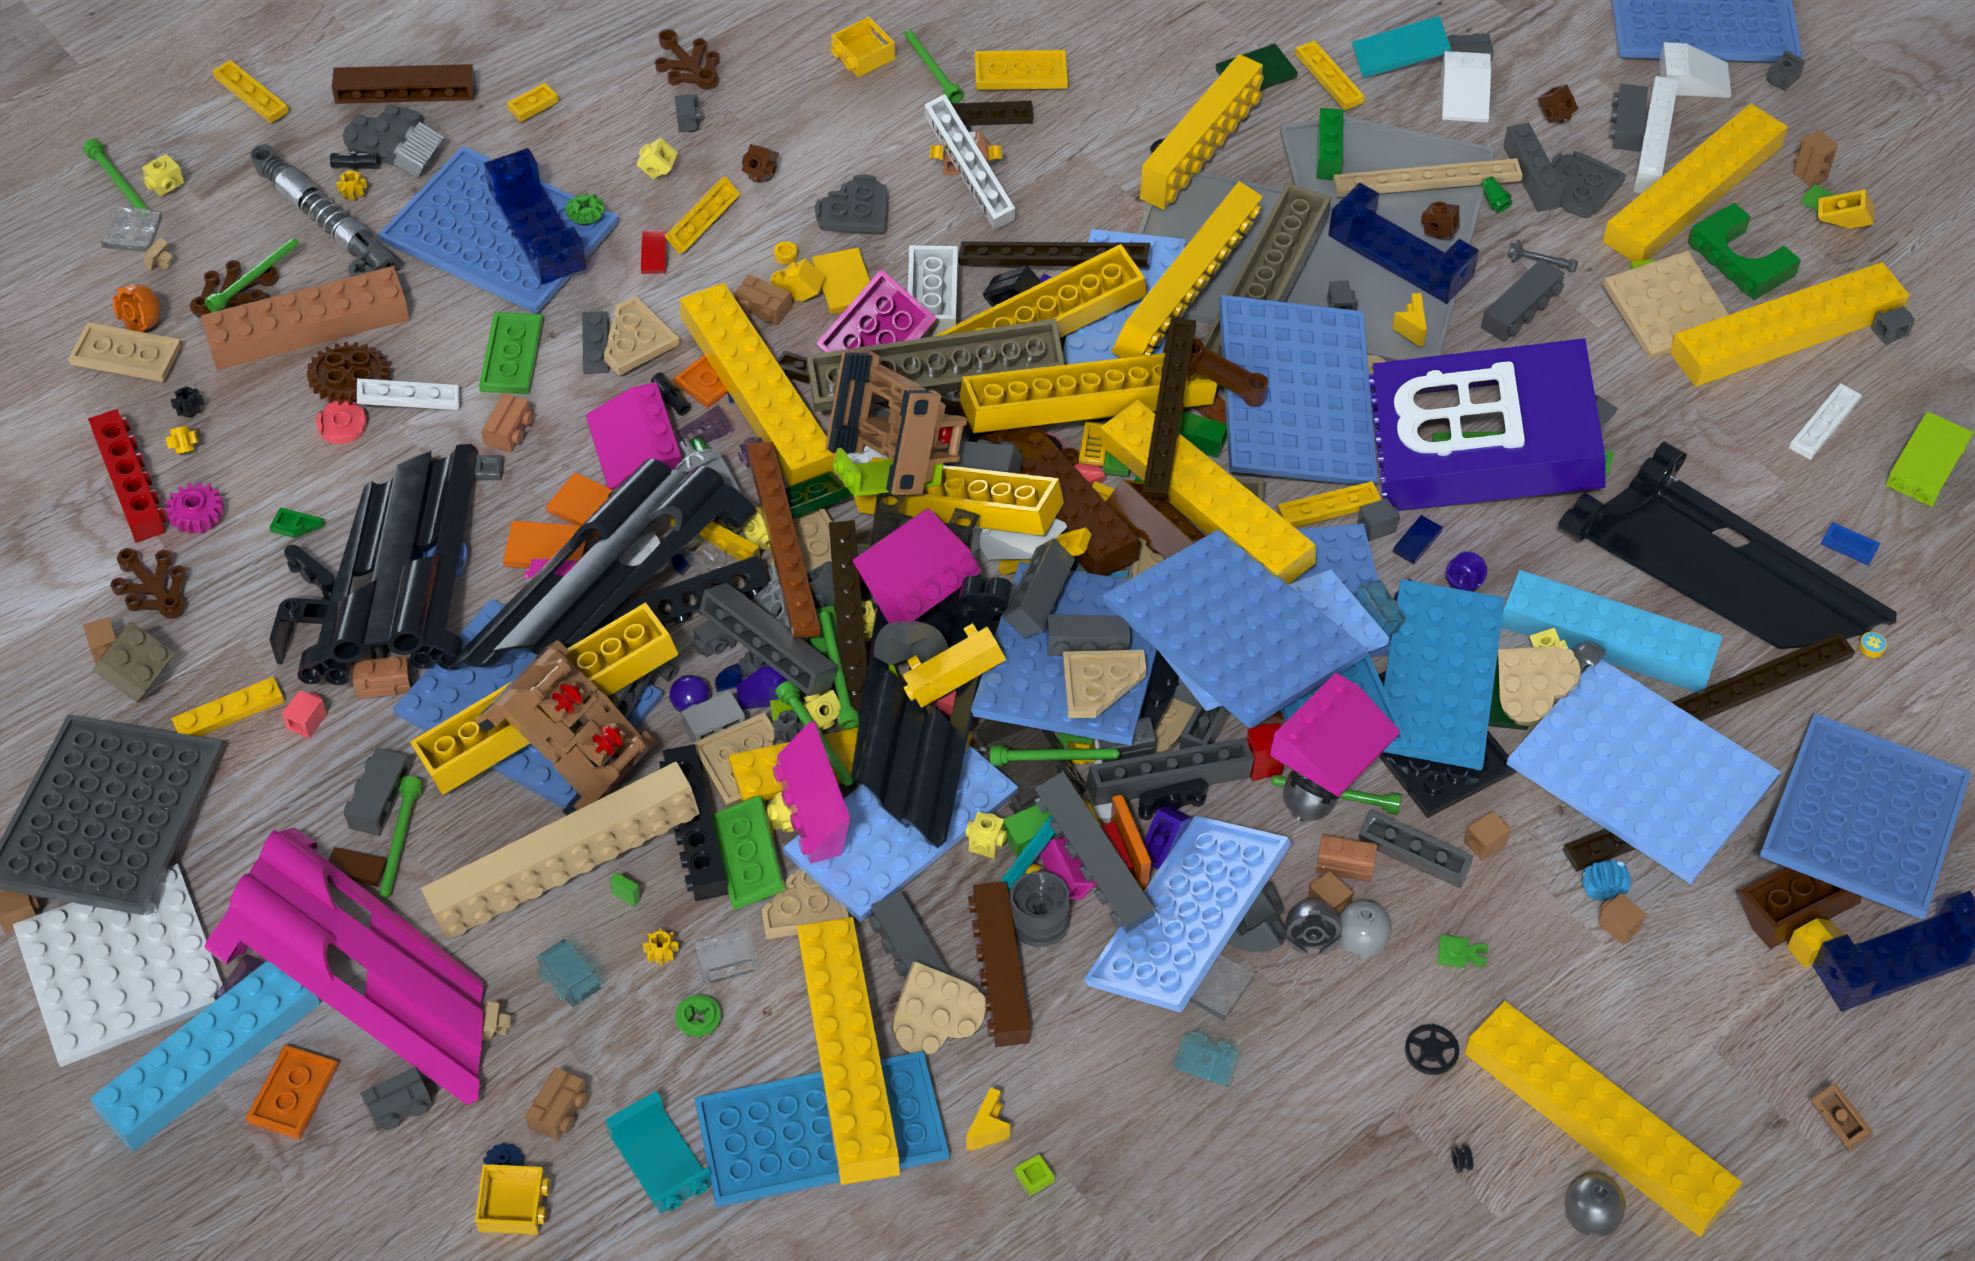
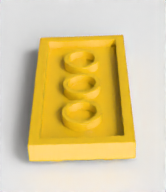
M1066 50L975 51L976 90L1067 89Z

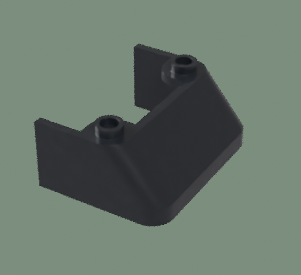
M302 595L285 599L280 603L269 638L277 664L282 665L294 622L323 624L330 597ZM388 644L371 646L372 659L385 658Z

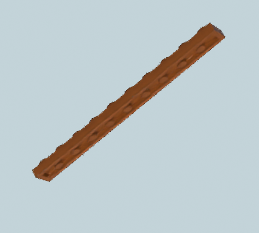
M773 442L748 443L747 453L793 638L818 637L820 625Z

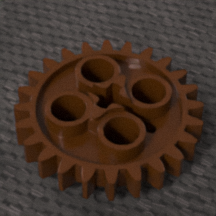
M345 342L343 347L335 343L334 349L326 346L325 353L317 351L318 357H311L312 363H308L307 379L309 387L313 388V393H320V399L328 397L329 403L336 399L339 405L344 401H348V404L352 405L353 400H357V378L389 380L390 376L387 359H383V353L377 354L376 348L368 350V344L358 347V342H355L353 346H349L348 342Z

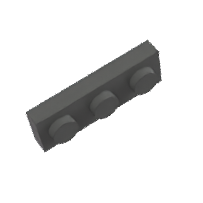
M607 311L582 312L584 374L609 373L608 364L604 361V353L608 344Z

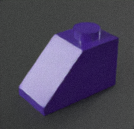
M771 666L759 668L736 685L740 708L744 710L770 707L771 700L779 699L775 693L778 686L789 680Z
M1168 805L1157 809L1143 841L1151 860V867L1159 870L1188 827L1192 817Z

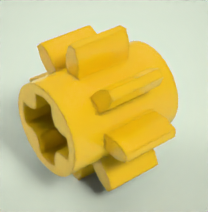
M346 171L339 175L340 182H337L336 186L338 192H341L342 198L357 200L364 196L363 189L367 188L366 179H362L361 173Z
M188 425L169 429L171 436L165 437L168 449L174 448L176 454L195 450L193 443L199 442L196 430L190 431Z
M662 928L653 934L648 933L649 943H643V951L648 953V962L654 960L662 966L663 963L669 960L674 961L673 952L679 951L678 942L674 941V933L668 934L662 931Z

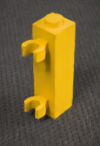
M973 623L963 629L968 638L922 664L917 655L908 659L907 661L912 670L903 674L908 684L903 688L910 700L916 699L922 708L1004 662L1006 658L988 627L978 632Z

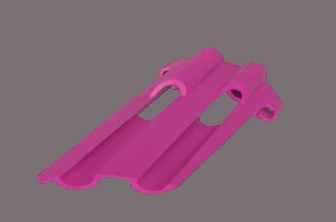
M289 828L281 832L274 829L265 841L260 856L249 873H245L237 883L230 899L229 908L208 938L205 949L227 965L239 954L243 955L246 953L249 946L466 1105L478 1101L479 1061L482 1048L483 1011L481 1010L483 981L315 852L314 849L317 850L318 844L297 828ZM328 882L371 912L370 930L336 906L331 896ZM329 943L367 969L365 997L331 972L327 960V946Z

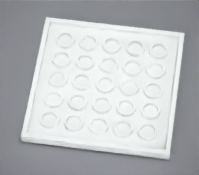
M178 863L166 868L144 915L69 903L13 924L60 1067L196 1016L226 993L213 957L205 949L207 941Z

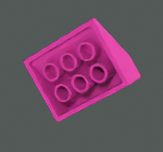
M881 269L819 339L816 345L823 352H831L919 339L937 318Z
M657 382L632 387L586 414V420L607 488L611 490L625 477L631 475L647 459L660 460L667 464L671 470H675L676 466L682 461Z
M929 508L923 510L852 560L888 623L904 620L914 621L960 588L965 577L976 576L982 572L969 548Z
M1335 673L1274 733L1270 756L1340 797L1399 736L1400 730L1358 685Z
M815 721L809 722L777 755L776 765L773 766L774 778L776 782H781L783 788L781 791L783 803L785 806L790 807L792 813L790 815L792 828L794 831L798 830L801 838L799 839L802 855H807L810 864L842 855L850 823V816Z

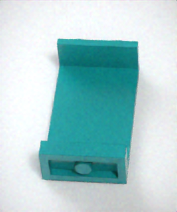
M657 1091L605 1119L608 1135L659 1214L667 1210L673 1211L677 1209L683 1201L693 1195L699 1196L703 1194L711 1185L709 1169L707 1167L702 1169L665 1113L662 1098Z

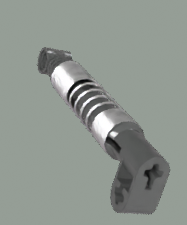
M261 144L252 149L250 155L258 175L266 177L273 182V187L303 214H308L310 220H316V225L323 227L325 233H331V238L352 256H358L349 265L350 277L394 266L395 271H397L399 260L373 238V234L356 218H353L349 212L344 211L341 205L336 204L334 199L329 198L325 192L321 191L319 186L299 169L292 165H287L275 154L273 148L268 144ZM311 212H313L314 219L310 217Z

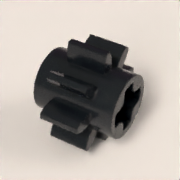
M185 386L174 392L176 398L171 399L173 409H176L178 416L183 415L190 418L201 412L199 406L204 405L202 395H199L197 388L192 389Z

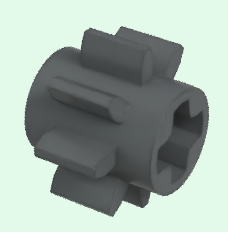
M751 651L745 653V658L739 659L742 677H748L759 668L769 666Z
M784 711L778 715L777 720L772 721L773 728H775L773 730L775 739L781 738L784 743L791 742L804 728L797 714L793 711Z

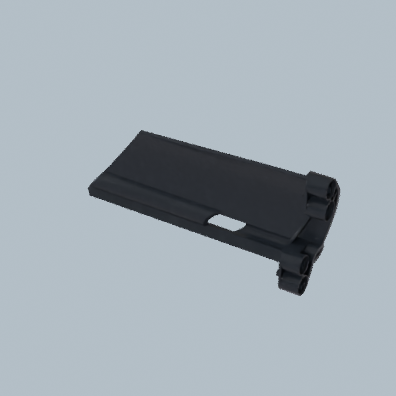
M1663 441L1658 446L1653 457L1646 459L1638 475L1631 481L1628 488L1605 504L1584 492L1576 501L1573 509L1570 508L1564 513L1558 524L1559 529L1578 541H1583L1586 538L1779 649L1806 647L1839 632L1845 639H1849L1870 632L1873 627L1879 624L1886 623L1890 626L1897 623V612L1677 479L1675 476L1683 465L1687 454L1666 441ZM1729 527L1752 542L1734 547L1712 532Z

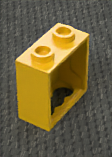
M870 17L831 35L832 54L834 57L839 58L847 70L852 71L857 77L895 59V42ZM872 28L875 30L876 33H878L882 37V39L886 40L888 44H883L880 41V39L873 34Z
M483 1164L475 1216L478 1231L539 1235L540 1225H544L546 1220V1206H542L543 1197L549 1195L550 1179L545 1177L543 1167Z

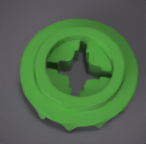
M587 192L583 196L576 194L575 199H569L568 205H566V213L572 221L588 224L602 217L604 204L602 199L597 198L596 194L591 196Z
M690 996L684 999L675 1011V1021L678 1029L682 1030L687 1037L693 1035L700 1039L702 1035H711L712 1031L719 1027L721 1019L720 1007L715 1000L708 996ZM692 1010L698 1015H703L704 1023L698 1020L692 1021Z

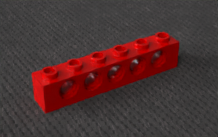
M118 409L88 418L135 543L166 533L163 523L167 522L162 507L157 508L155 505L160 503L155 489L149 490L148 486L152 485V481L148 471L142 472L141 468L145 467L141 453L135 454L134 450L138 449L134 436H128L127 432L131 431L127 418H121Z

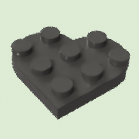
M388 105L377 118L357 115L344 129V144L348 147L350 153L351 151L379 153L380 162L398 167V165H394V160L397 156L393 154L400 141L405 143L407 139L404 137L411 126L415 128L421 122L420 114L418 111L409 108Z
M1574 151L1573 155L1566 154L1562 156V153H1559L1551 161L1564 187L1560 207L1585 219L1590 218L1592 214L1602 209L1626 178L1625 173L1577 151Z
M862 174L853 176V180L846 184L843 183L839 191L828 192L827 197L821 200L818 199L815 204V217L819 223V228L823 231L830 230L836 232L885 233L886 185L876 181L875 176Z

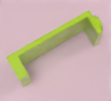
M1927 411L1894 465L1886 486L1933 507L1960 456L1967 450L1974 432Z
M837 448L836 459L833 460L834 472L838 474L844 486L850 490L854 497L889 492L886 490L890 465H893V461L882 460L854 464L842 448ZM943 463L934 464L932 480L925 482L924 487L941 485Z

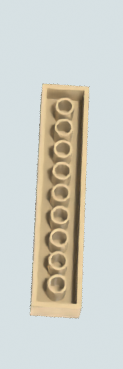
M676 761L422 887L421 890L446 940L463 935L467 930L477 925L489 922L493 917L503 912L515 909L517 905L529 899L539 897L543 892L555 886L565 884L569 879L581 873L591 871L593 867L605 861L615 859L619 854L631 848L641 846L645 841L655 836L665 834L669 829L681 823L691 821L700 813L691 786Z

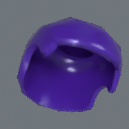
M1463 551L1448 563L1445 579L1452 588L1473 592L1485 581L1488 567L1484 559L1478 554Z
M695 675L680 677L672 684L669 692V700L678 712L686 710L691 705H698L707 701L711 696L706 682Z

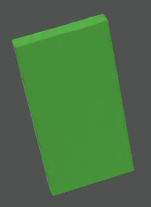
M494 312L479 383L480 392L530 393L544 321L543 314Z
M761 795L711 815L726 876L729 897L735 911L785 891L786 886L764 799Z

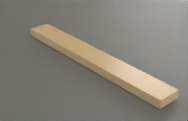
M1515 158L1333 175V184L1337 197L1481 185L1488 177H1494L1498 183L1522 181L1523 174L1518 159Z

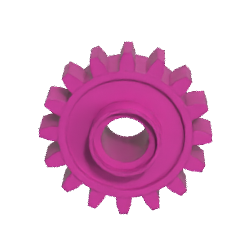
M198 482L195 487H192V484L188 483L186 489L179 486L177 487L179 493H170L171 500L166 501L167 509L165 511L171 526L177 525L178 531L181 532L183 530L188 532V534L202 533L211 529L216 523L220 522L219 515L224 514L222 497L218 489H212L211 484L203 487L202 483Z

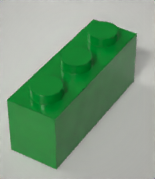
M1320 108L1317 127L1316 178L1333 179V175L1341 174L1344 109Z

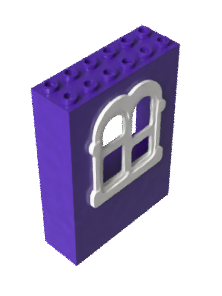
M1585 338L1373 363L1374 373L1369 374L1370 389L1375 388V390H1370L1372 407L1377 408L1373 409L1375 427H1380L1375 428L1377 447H1380L1377 448L1382 496L1383 499L1388 498L1391 505L1395 506L1398 511L1606 488L1605 450ZM1499 385L1500 401L1484 404H1472L1470 402L1469 388ZM1458 390L1460 404L1456 407L1426 410L1419 408L1414 403L1413 398L1415 394ZM1491 412L1503 413L1506 429L1504 434L1475 438H1464L1462 436L1461 416ZM1430 419H1449L1452 436L1450 440L1427 442L1419 437L1417 433L1418 427L1423 422Z

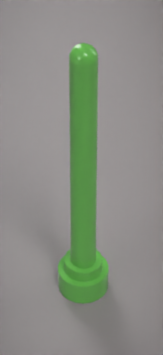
M906 30L904 34L906 39L942 85L944 94L950 103H959L964 97L963 90L959 85L949 81L913 31Z
M96 138L86 141L83 145L85 154L90 159L97 160L142 216H148L150 211L104 155L105 148L102 143Z
M295 238L290 239L225 291L211 294L205 299L207 308L211 312L226 309L229 299L298 246V240Z
M822 611L819 617L829 660L838 666L834 682L841 707L837 716L839 727L845 730L852 729L859 724V713L850 703L830 614L827 611Z
M790 681L779 685L775 693L780 701L792 707L804 727L809 722H813L814 720L799 700L798 687ZM816 725L831 767L845 786L851 785L853 782L851 775Z
M992 745L990 749V762L993 766H1005L1010 761L1117 759L1120 756L1119 750L1115 748L1010 750L1009 747L1004 745Z
M1274 775L1271 777V783L1274 786L1284 787L1287 777ZM1347 789L1339 798L1380 806L1388 814L1398 815L1402 794L1391 792V794L1381 796Z
M412 776L403 777L400 783L399 791L403 799L380 889V895L384 898L391 895L413 801L417 799V796L421 795L423 782Z

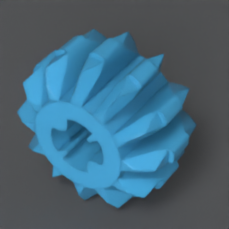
M1603 860L1601 863H1593V866H1588L1583 873V887L1591 899L1602 901L1604 899L1616 898L1620 893L1623 895L1627 894L1628 889L1631 888L1630 872H1628V868L1623 862H1616V860L1606 862Z

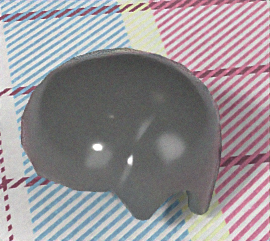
M1590 641L1581 642L1572 649L1574 656L1579 662L1581 675L1585 667L1590 665L1596 666L1606 653V649Z

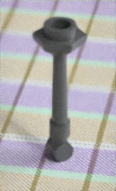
M1517 240L1516 244H1510L1507 256L1512 258L1511 262H1516L1522 256L1535 260L1542 258L1550 264L1561 268L1566 267L1567 270L1573 272L1576 271L1578 261L1574 259H1569L1568 261L1561 257L1556 258L1526 251L1521 245L1520 240Z

